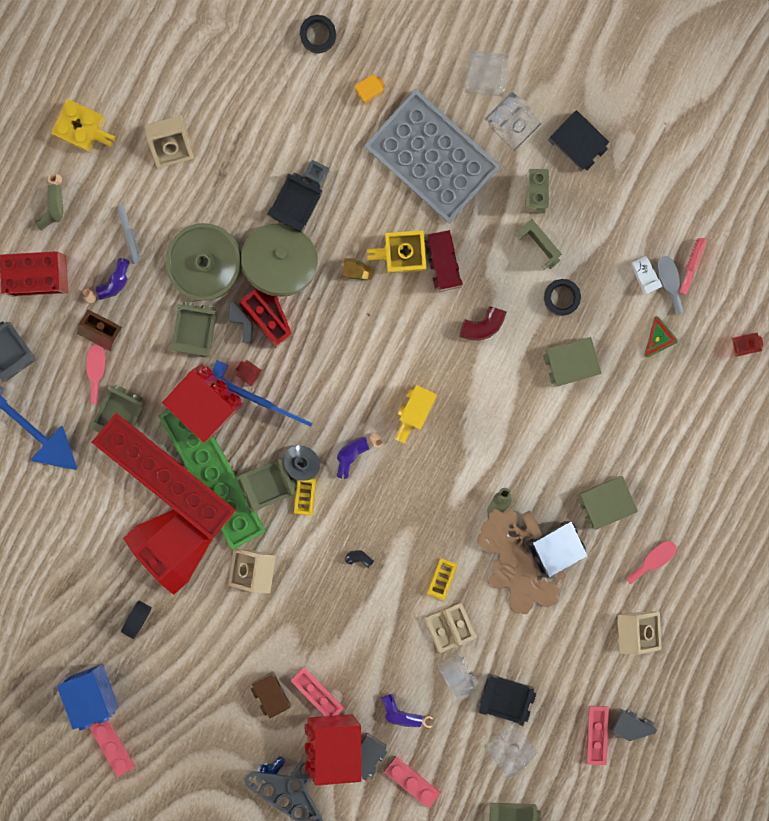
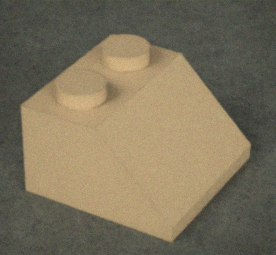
M182 115L145 125L146 137L157 169L194 159Z
M235 548L228 586L252 593H270L276 555Z
M660 611L618 615L620 654L640 655L662 650Z

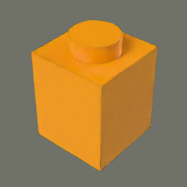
M372 74L356 84L354 88L364 105L384 94L383 87H385V84L380 76L376 78L375 74Z

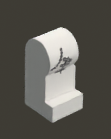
M646 256L631 262L644 295L662 287Z

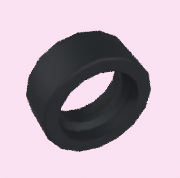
M317 14L308 17L300 27L302 44L312 53L319 54L328 51L336 40L335 25L324 15ZM322 23L328 28L329 38L324 44L314 45L307 39V30L312 24Z
M568 279L555 280L545 290V306L555 315L564 316L571 314L578 308L581 302L580 289L574 282ZM565 286L573 292L574 299L568 308L561 309L552 303L551 294L555 288Z
M138 600L126 619L121 633L135 639L152 607Z

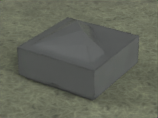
M312 160L303 177L321 186L329 172V168Z

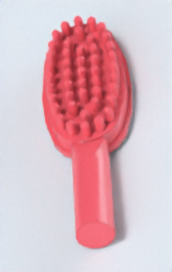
M697 238L696 246H693L694 249H692L693 252H691L692 255H690L691 258L688 261L689 265H686L688 273L679 291L680 294L686 295L693 274L703 254L707 241L706 238Z
M97 344L89 348L86 361L87 375L91 380L90 404H98L99 380L103 377L106 364L104 349Z
M671 541L659 544L646 556L644 564L628 576L626 580L632 584L648 570H656L662 567L676 553V545Z

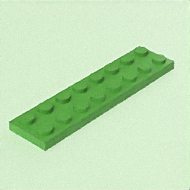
M170 410L158 415L188 471L236 509L234 514L221 528L231 549L233 550L266 532L256 511L250 513L236 475L215 437L203 443Z

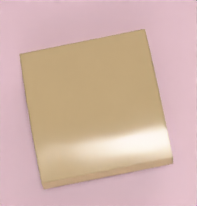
M462 603L455 604L424 618L438 653L445 652L476 638Z

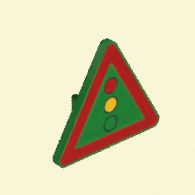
M655 316L644 354L645 357H650L678 343V339L658 316Z

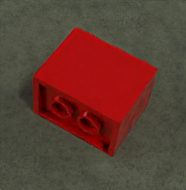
M58 251L1 254V294L11 297L67 294L66 255Z
M202 364L192 369L163 400L162 404L205 443L214 437L244 404L241 402L242 399L238 394L232 393L227 389L228 386L223 380L217 379L213 375L214 372L211 368Z
M354 715L307 717V724L304 727L305 735L308 736V743H305V754H308V761L305 762V772L309 774L310 780L312 779L315 786L361 782V724Z

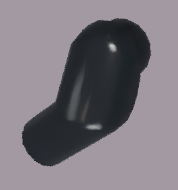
M362 550L350 551L345 557V562L349 565L362 562L369 568L374 562Z

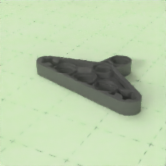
M307 760L301 761L291 776L250 771L245 775L244 783L251 791L293 820L305 821L308 817V812H310L309 818L314 821L318 819L317 821H323L306 788L310 782L309 774L303 775L301 773V768ZM257 776L256 780L262 785L260 788L254 783L249 785L250 781L248 779ZM292 781H299L300 788L297 791L290 789ZM265 787H273L274 792L271 796L264 795L263 790ZM287 797L289 799L286 807L279 806L280 798ZM301 807L304 809V815L297 818L294 815V811Z

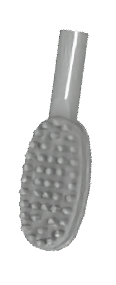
M121 205L117 209L124 229L128 253L132 264L141 261L140 252H138L139 246H137L138 243H136L137 240H135L136 237H134L133 229L129 228L125 206Z
M663 256L658 260L659 277L665 290L670 292L676 314L678 315L684 313L677 291L680 286L678 270L670 257Z

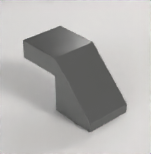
M230 302L229 322L244 323L242 342L252 343L253 323L235 302Z

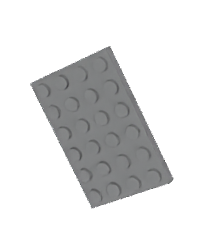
M416 89L364 145L370 153L449 224L501 167Z

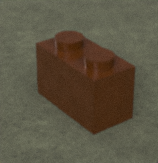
M87 310L78 325L77 334L112 351L120 337L122 327Z
M274 671L252 683L253 688H251L254 697L256 699L259 698L262 705H260V708L264 715H268L269 719L291 707Z

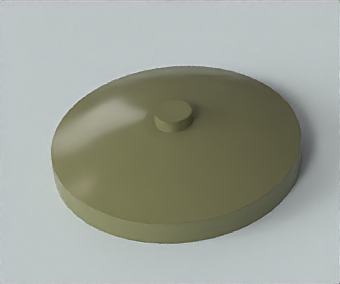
M198 223L184 228L173 238L168 247L166 269L169 279L180 293L195 300H213L225 295L236 284L241 273V251L236 240L228 231L213 224Z
M269 224L262 226L248 236L242 248L241 268L245 277L256 289L268 295L284 297L297 294L312 282L317 271L318 256L312 241L303 232L301 233L289 225Z

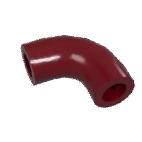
M489 306L487 314L482 321L473 322L464 319L459 337L473 341L491 338L500 330L507 311Z

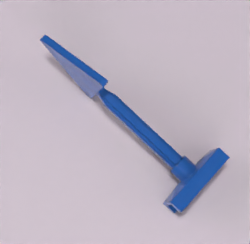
M218 360L216 361L212 370L214 372L213 375L217 379L223 380L228 386L227 389L231 392H235L239 396L267 409L277 411L303 424L312 426L313 423L230 383L228 379L223 378L229 365Z
M0 386V409L6 412L43 445L31 460L76 470L77 465L64 427L60 426L50 438H47L7 403V400L1 396L4 389Z

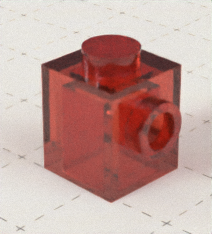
M758 332L732 338L736 357L762 351L763 339L758 335Z
M247 359L245 362L241 361L235 369L237 371L236 376L250 386H254L264 372Z

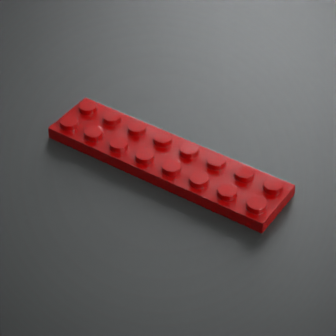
M117 412L91 442L211 540L236 511L233 506Z

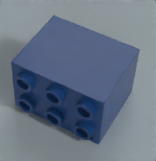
M103 664L68 676L57 685L73 730L79 728V731L87 729L96 721L98 724L106 722L119 707Z

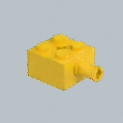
M70 99L66 100L51 132L56 138L88 153L91 152L95 141H99L111 148L113 146L111 141L115 142L116 136L101 130L106 120L102 114ZM79 123L82 125L81 128L75 127V125Z
M424 230L385 233L386 246L384 248L367 249V254H375L367 255L368 261L385 259L387 261L388 273L426 271ZM404 247H407V250L411 251V253H408L407 257H404V254L400 253V251H403Z
M418 385L415 388H410L406 396L409 398L407 405L402 404L398 415L401 416L399 420H401L402 424L394 439L404 444L412 428L416 427L421 430L437 397V394Z

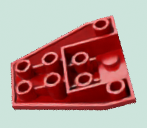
M174 509L137 525L123 537L132 554L157 582L173 595L189 582L212 541Z

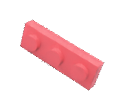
M305 666L290 680L324 716L338 715L344 709V706Z
M589 706L588 765H607L608 706Z
M109 720L100 724L96 722L89 727L117 777L135 767Z
M397 756L394 757L384 770V773L427 808L441 794L439 790Z

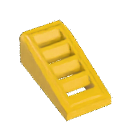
M317 476L307 481L297 480L294 514L313 516ZM301 482H309V483H312V485H311V484H303V483H301ZM300 489H309L311 492H303ZM299 497H309L310 500L299 499ZM298 504L310 505V508L298 507Z
M440 558L426 595L444 602L458 564ZM441 565L452 569V571L448 572L441 569ZM438 573L449 576V579L438 576ZM435 581L445 583L446 587L436 584ZM436 588L444 592L443 594H440L435 591H432V589Z

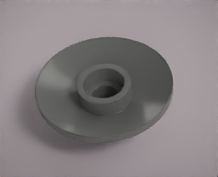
M297 445L289 448L284 454L283 465L291 477L307 481L313 479L318 474L320 461L312 449Z

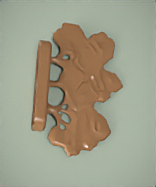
M494 509L489 514V519L483 522L481 533L478 535L476 543L486 552H494L500 555V560L494 562L492 569L494 574L490 576L488 583L498 589L511 588L508 600L512 610L518 614H528L533 607V602H537L545 607L557 603L560 587L553 582H549L546 577L538 580L537 577L541 574L531 553L526 552L522 546L525 537L533 536L534 539H538L544 535L531 511L529 510L522 515L527 525V529L522 530L516 526L518 515L515 511L507 510L500 512ZM513 524L514 528H509V525ZM517 531V535L520 534V536L512 537L508 532ZM563 570L554 575L557 580L566 577Z

